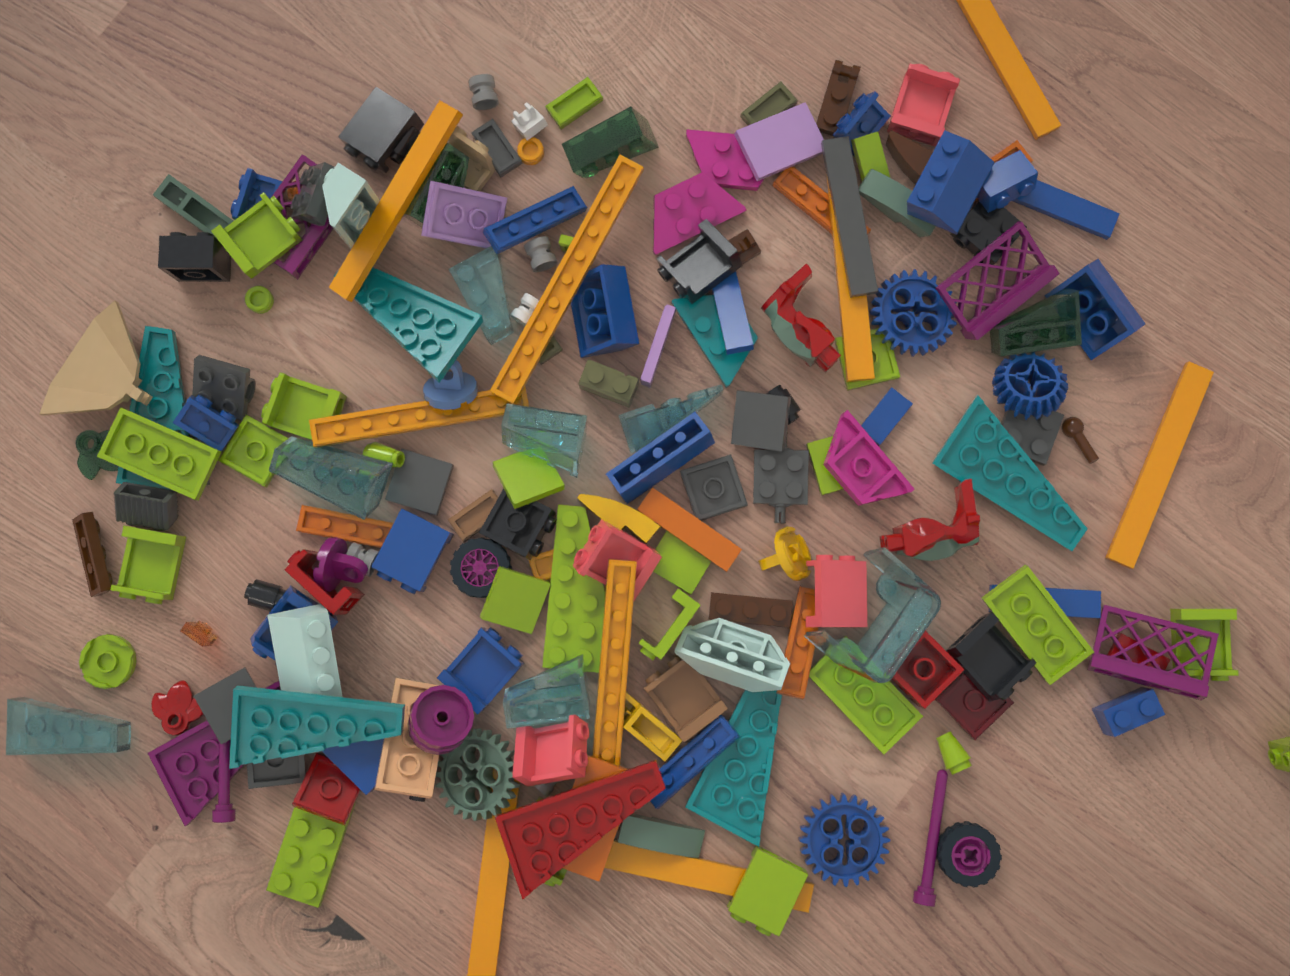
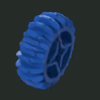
M1022 350L1018 356L1012 353L1008 359L1004 358L1000 366L996 368L995 376L992 380V386L994 387L993 396H998L997 404H1005V412L1013 410L1014 417L1020 413L1024 415L1025 420L1030 415H1033L1038 420L1041 415L1048 417L1052 411L1056 412L1064 402L1065 394L1068 390V383H1066L1067 374L1062 373V365L1055 366V358L1047 360L1045 353L1037 356L1033 350L1030 355H1027Z

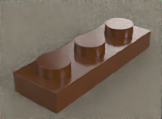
M93 512L81 513L72 519L90 596H101L111 591L113 582L112 575L107 571L105 563L106 550L101 545L99 538L100 526L99 522L94 518Z
M711 592L708 619L721 618L730 622L790 628L793 601Z

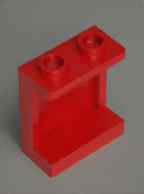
M306 549L296 551L288 559L289 565L285 568V571L333 615H347L365 594L357 587L346 586L339 592L335 589L331 592L325 591L313 578L314 570L312 565L317 561L318 552Z

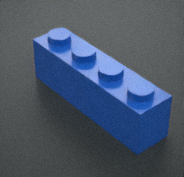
M693 412L607 472L606 475L626 504H629L715 444L710 430L698 414Z

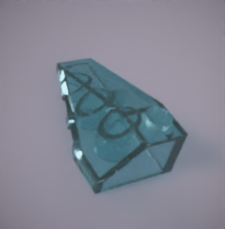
M722 384L693 392L686 396L687 400L682 401L681 398H672L661 404V407L657 409L654 407V404L618 415L630 453L638 452L693 412L698 413L723 394Z

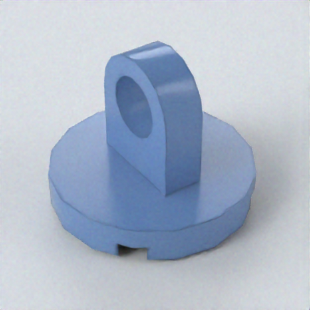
M457 360L450 368L452 372H447L440 383L432 377L424 384V399L429 401L430 406L443 410L457 409L461 407V403L467 401V404H469L476 398L478 393L477 381L470 374L462 372V367Z

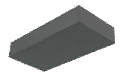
M494 119L471 132L475 141H480L489 149L488 154L492 158L494 169L500 177L523 164Z

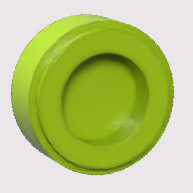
M254 286L247 291L245 303L253 312L263 314L272 308L274 297L267 288Z

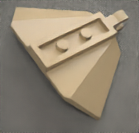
M117 301L112 302L93 319L49 385L39 413L40 415L111 410L123 401L128 403L131 397L146 406L149 404L153 396L138 387L142 382L139 378L140 361Z

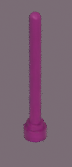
M231 739L223 744L219 742L218 804H215V809L212 810V822L214 823L233 822L236 820V809L233 808V803H230L229 764Z
M943 769L939 770L936 776L921 885H918L917 890H914L912 901L935 907L937 896L934 894L935 888L932 887L948 779V773Z

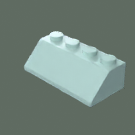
M337 163L335 168L330 169L325 175L322 187L330 225L352 249L380 200L364 178Z
M322 604L268 614L281 690L343 697L328 610Z

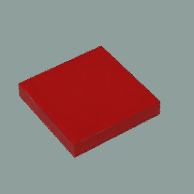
M316 753L292 806L345 826L361 790L328 757Z

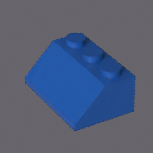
M944 130L907 200V214L957 235L986 181L994 161L970 140Z
M1099 259L1086 265L1044 295L1090 360H1093L1145 325V322Z
M601 264L589 270L571 302L580 357L586 358L619 352L638 345L639 338L625 266Z

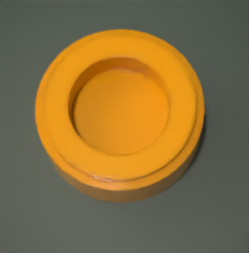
M532 137L527 141L524 138L519 142L517 152L524 164L536 165L543 159L544 148L539 139Z

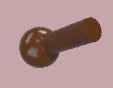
M1068 417L1062 423V432L1065 436L1075 440L1089 464L1096 462L1099 457L1083 434L1084 424L1082 420L1077 417Z

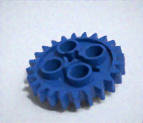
M916 269L910 273V276L903 270L899 277L894 273L890 277V281L885 280L881 284L882 288H878L877 297H874L871 301V304L876 307L872 308L869 314L877 316L871 322V325H879L880 328L875 334L885 335L882 340L883 344L889 340L892 342L890 350L899 346L901 355L909 349L911 357H914L919 349L921 355L924 356L928 353V348L934 352L938 349V345H944L947 342L946 338L953 334L949 328H954L957 322L952 320L954 315L936 290L938 286L936 284V275L929 280L927 279V271H924L918 277ZM895 295L902 296L905 304L899 303ZM922 296L928 297L931 305L925 304ZM896 321L903 322L906 330L899 329ZM922 322L929 323L932 331L924 329Z
M841 793L839 801L831 794L829 798L830 803L828 804L824 800L819 799L821 808L817 809L811 806L810 808L814 815L812 817L804 815V818L809 823L808 826H800V829L806 833L805 836L798 837L801 843L806 844L800 851L802 854H810L804 860L807 865L815 863L812 867V872L816 874L822 870L821 879L825 881L831 876V882L834 886H836L839 879L842 880L845 887L848 886L849 879H852L856 885H859L860 876L869 881L867 872L871 870L878 874L879 872L875 864H885L880 855L889 854V850L883 844L890 842V838L882 835L889 828L886 825H879L884 820V817L881 814L874 816L877 811L874 805L866 809L868 804L866 799H862L858 804L855 794L851 796L849 801H847L844 793ZM844 814L846 815L845 833L850 838V840L845 842L847 864L845 865L842 864L843 845L838 841V839L843 838L841 816ZM828 819H835L837 822V826L832 832H826L823 829V825ZM856 819H863V829L859 832L852 831V822ZM830 847L836 848L837 856L833 860L824 859L826 849ZM858 847L864 848L865 855L862 859H852L854 849Z

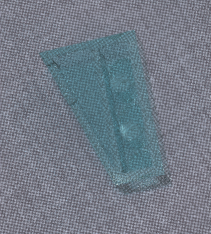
M492 246L449 268L471 311L482 315L483 323L480 328L490 345L514 333L500 253L496 254Z
M506 404L501 424L502 444L530 457H533V455L547 461V465L554 468L556 466L569 471L571 476L578 478L586 438L587 416Z
M583 654L505 689L503 708L507 729L569 721V715L574 714L581 719H589L590 698Z

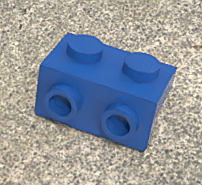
M876 91L867 95L863 93L853 103L855 107L850 114H845L836 124L838 129L834 132L833 136L835 138L849 136L851 152L854 157L855 154L851 140L878 132L891 117L876 101L879 96Z
M247 168L245 175L243 174L239 180L240 192L238 198L231 205L232 218L236 220L262 200L260 194L263 192L271 198L283 181L257 174L254 169Z
M199 394L197 397L189 396L172 423L207 445L222 451L239 426L235 422L237 418L225 410L218 412L211 407L213 403Z

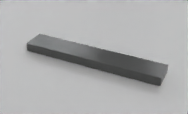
M849 136L822 140L821 147L850 298L876 294L878 287Z

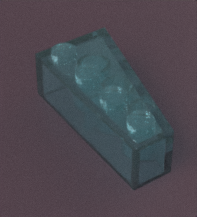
M291 436L274 449L269 471L365 520L380 504L393 463L330 446L314 448L313 442Z
M27 697L7 699L6 755L117 753L130 749V721L100 714H91L79 709L61 707L48 702L35 701Z

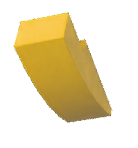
M580 494L577 497L597 517L622 531L627 527L646 544L660 529V526L646 515L615 500L587 494Z
M626 691L623 728L665 762L682 742L681 738Z

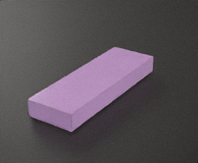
M667 304L664 307L640 378L644 386L651 388L676 313V307Z

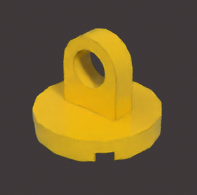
M787 526L776 532L774 538L776 554L758 561L762 571L781 565L787 576L794 581H800L810 575L811 570L806 567V561H811L809 548L804 538L800 534L796 535L794 533L795 528Z

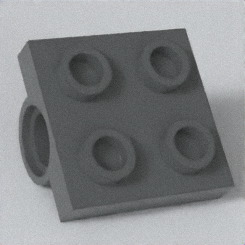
M323 162L303 171L300 178V184H302L301 191L294 196L291 203V209H293L292 218L299 221H307L318 226L325 225L328 212L322 185L324 184L325 175L330 169H334V166Z
M198 355L194 358L192 395L197 397L199 394L213 403L211 407L218 412L225 410L237 419L243 420L245 415H247L248 404L254 396L256 387L255 379L250 378V369Z

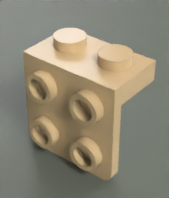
M456 126L448 143L434 163L436 168L466 189L481 191L495 172L492 158L488 154L489 149L478 140L473 142L468 139L467 133L459 126Z

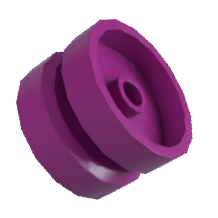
M447 685L430 687L422 692L413 704L407 724L409 736L415 745L426 753L441 755L452 752L462 744L472 728L474 720L472 703L466 694L455 687Z

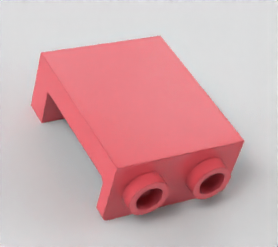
M909 64L887 132L892 130L906 138L936 147L945 130L944 125L960 79L954 77L949 72L931 70L924 64Z
M601 519L598 525L591 529L588 536L589 540L584 548L576 553L573 567L578 574L582 576L587 575L606 585L608 559L637 561L634 590L635 601L662 556L650 545Z
M816 555V560L806 561V567H815V616H806V627H868L866 561H855V556H839V560H833V555Z
M574 714L569 715V722L540 728H533L527 723L517 724L512 778L528 787L585 777L588 764V723Z

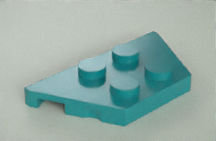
M702 296L693 304L687 298L672 300L671 304L676 307V312L726 388L729 387L750 351L727 355L714 296ZM749 324L753 345H755L758 336Z

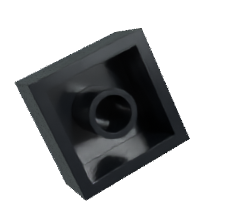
M171 232L169 236H159L158 268L176 281L230 282L231 255L213 234L198 232L196 236H187L185 233Z

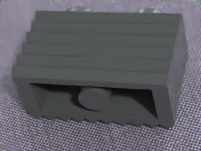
M123 482L114 491L116 521L126 522L130 526H148L158 531L169 530L179 516L177 492Z

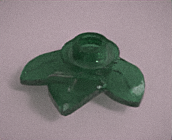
M86 430L76 438L75 445L80 453L77 465L81 473L89 480H93L100 469L111 472L118 471L119 466L97 457L109 430L100 433ZM93 439L94 445L92 448H89L88 442Z

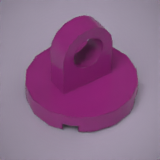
M328 538L322 544L317 554L316 560L320 561L319 568L315 567L313 571V578L321 588L328 592L334 590L341 580L360 583L368 573V567L364 561L357 557L346 555L348 546L342 538Z

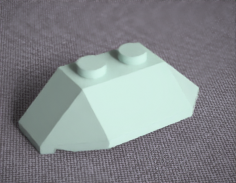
M721 618L705 621L694 626H686L675 648V654L698 673L750 692L781 690L790 667V662L785 658L771 635Z

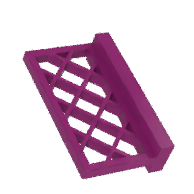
M303 154L273 194L278 201L280 199V204L284 208L282 210L283 216L286 220L288 219L286 208L291 207L292 201L285 202L284 192L288 188L297 187L299 194L302 186L300 184L299 171L304 164L309 167L317 165ZM327 217L324 226L311 224L309 227L307 221L294 220L296 224L304 223L306 232L301 237L302 241L295 248L290 249V255L284 263L279 259L273 263L298 280L334 229L330 225L329 217Z
M1019 221L938 285L936 290L962 327L960 331L965 339L979 340L1060 273L1055 265H1049L1023 222ZM1017 231L1022 237L1021 249L1010 248L1011 237ZM995 249L1003 250L1000 266L989 264L991 252ZM1009 251L1020 253L1018 268L1007 267ZM1026 254L1033 255L1038 262V265L1031 271L1024 270ZM974 266L982 267L980 283L968 281L970 269ZM988 268L1000 269L997 285L986 284ZM1006 270L1017 272L1015 284L1011 287L1003 286ZM954 282L962 283L959 299H952L946 290ZM968 284L979 286L976 302L965 300ZM985 287L996 288L995 299L990 304L983 303ZM964 304L976 305L974 317L967 322L963 316Z
M1103 605L1093 646L1094 653L1091 655L1087 670L1202 701L1208 696V682L1219 634ZM1108 613L1120 616L1125 626L1112 632L1106 623ZM1127 618L1134 619V621L1129 622ZM1140 621L1148 623L1154 633L1140 639L1132 626ZM1155 625L1161 626L1163 628L1158 630ZM1128 628L1136 643L1123 649L1115 635ZM1104 629L1108 633L1105 637H1103ZM1167 629L1176 630L1182 641L1169 647L1161 633ZM1184 633H1188V634H1192V635L1189 636V637H1186V635H1185ZM1156 636L1165 650L1152 657L1143 642ZM1197 636L1210 639L1208 650L1198 654L1189 640ZM1109 638L1112 639L1119 650L1118 653L1112 656L1099 653L1101 643ZM1185 643L1194 658L1181 664L1172 650ZM1138 645L1148 658L1140 664L1132 662L1126 653ZM1168 653L1177 667L1170 671L1161 670L1155 659ZM1122 654L1125 660L1116 657ZM1206 655V659H1205V663H1204L1203 660L1201 659V657H1203V656ZM1196 660L1203 669L1201 680L1191 678L1184 669V666ZM1150 662L1153 667L1146 666L1145 664ZM1179 670L1182 675L1173 672Z

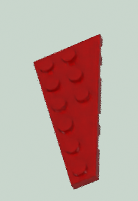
M657 760L495 816L522 900L542 883L544 884L556 872L594 845L610 830L621 824L623 820L637 809L639 810L666 789Z

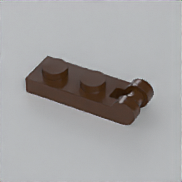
M835 60L816 122L820 133L833 136L834 132L838 129L836 124L847 114L860 72V66L853 65V67L843 65V61ZM839 75L848 77V83L837 81Z

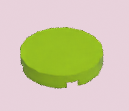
M112 634L98 636L87 642L81 651L79 666L84 674L82 676L86 682L96 688L110 689L119 687L127 682L134 673L137 662L136 653L130 642L121 636Z

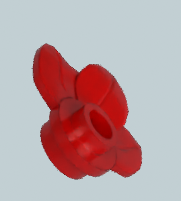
M184 680L174 684L167 695L155 693L152 698L153 715L162 720L163 730L170 735L182 734L188 729L190 722L199 719L203 715L195 698L192 697L190 686ZM178 716L177 724L171 725L172 719Z

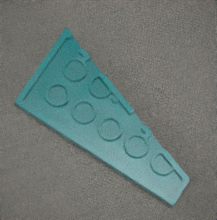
M372 267L354 298L438 383L441 382L483 323L482 315Z
M976 395L932 461V464L961 482L966 479H972L973 490L1070 551H1073L1088 528L1057 493L1052 484L1039 471L1038 467L1003 427L998 418L989 410L979 395Z

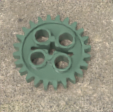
M481 728L473 729V732L469 731L458 748L450 753L441 754L444 760L438 761L437 765L441 767V772H436V777L441 778V782L437 783L435 787L443 788L444 791L440 794L439 798L447 797L449 799L445 807L455 806L454 815L463 812L464 820L471 817L473 821L481 820L482 817L484 820L490 819L492 814L494 816L501 814V808L504 809L510 806L507 799L516 798L514 792L511 791L512 788L520 787V784L512 778L514 761H512L511 757L514 755L515 750H506L510 742L503 741L500 743L501 734H494L492 736V730H484L482 732ZM476 748L480 752L479 760L475 757ZM494 768L498 772L497 781L493 778L492 774ZM458 769L462 771L461 780L458 778L457 775ZM476 788L480 792L479 801L475 797Z

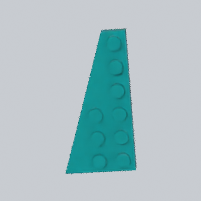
M145 326L139 356V378L142 382L138 387L153 396L147 406L132 398L129 411L189 437L188 432L172 423L185 405L176 332L172 329ZM122 467L118 468L116 483L118 484L128 482L171 490Z
M237 685L233 689L229 769L248 763H263L265 760L279 757L283 759L324 751L329 747L349 746L351 743L365 740L369 742L400 736L404 727L405 704Z
M744 690L729 719V723L738 732L740 737L703 769L685 805V808L758 847L760 845V834L769 786L779 709L782 695L777 694V690L761 692Z

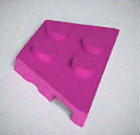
M686 130L687 141L690 143L694 159L701 172L722 188L758 191L764 179L756 180L734 134Z
M701 172L654 195L653 254L656 255L701 233L698 225L705 219L713 226H716L747 210L739 201Z
M848 410L843 412L839 418L823 465L854 502L860 506L908 494L915 490Z

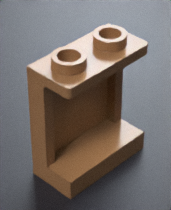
M677 655L667 663L670 667L662 674L656 671L645 680L648 685L644 687V690L676 730L681 740L686 742L728 708L705 677Z

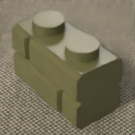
M588 359L578 385L581 390L630 408L639 385V379L631 375L624 376L623 372Z

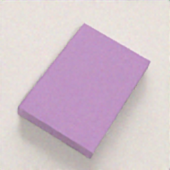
M806 102L736 130L734 133L757 181L823 154L821 142L824 139Z
M430 181L421 236L494 250L483 234V230L485 227L504 219L507 198Z

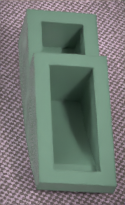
M874 169L869 170L859 186L860 195L893 222H901L918 237L930 236L936 227L935 225L907 214V200L912 190Z
M170 174L167 175L153 194L156 199L202 232L213 234L211 230L219 224L225 228L233 222L232 219Z
M632 813L622 822L618 843L667 854L699 858L705 830L656 817L649 818Z

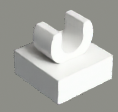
M526 102L524 104L526 110L520 114L514 111V119L511 122L515 129L528 141L548 126L545 118L532 105Z

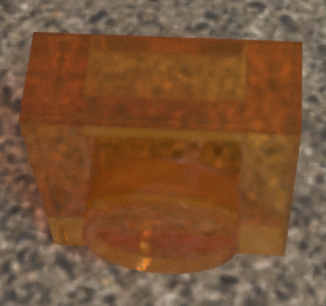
M200 620L198 622H186L180 632L202 647L212 646L217 639V636L211 633L212 628Z

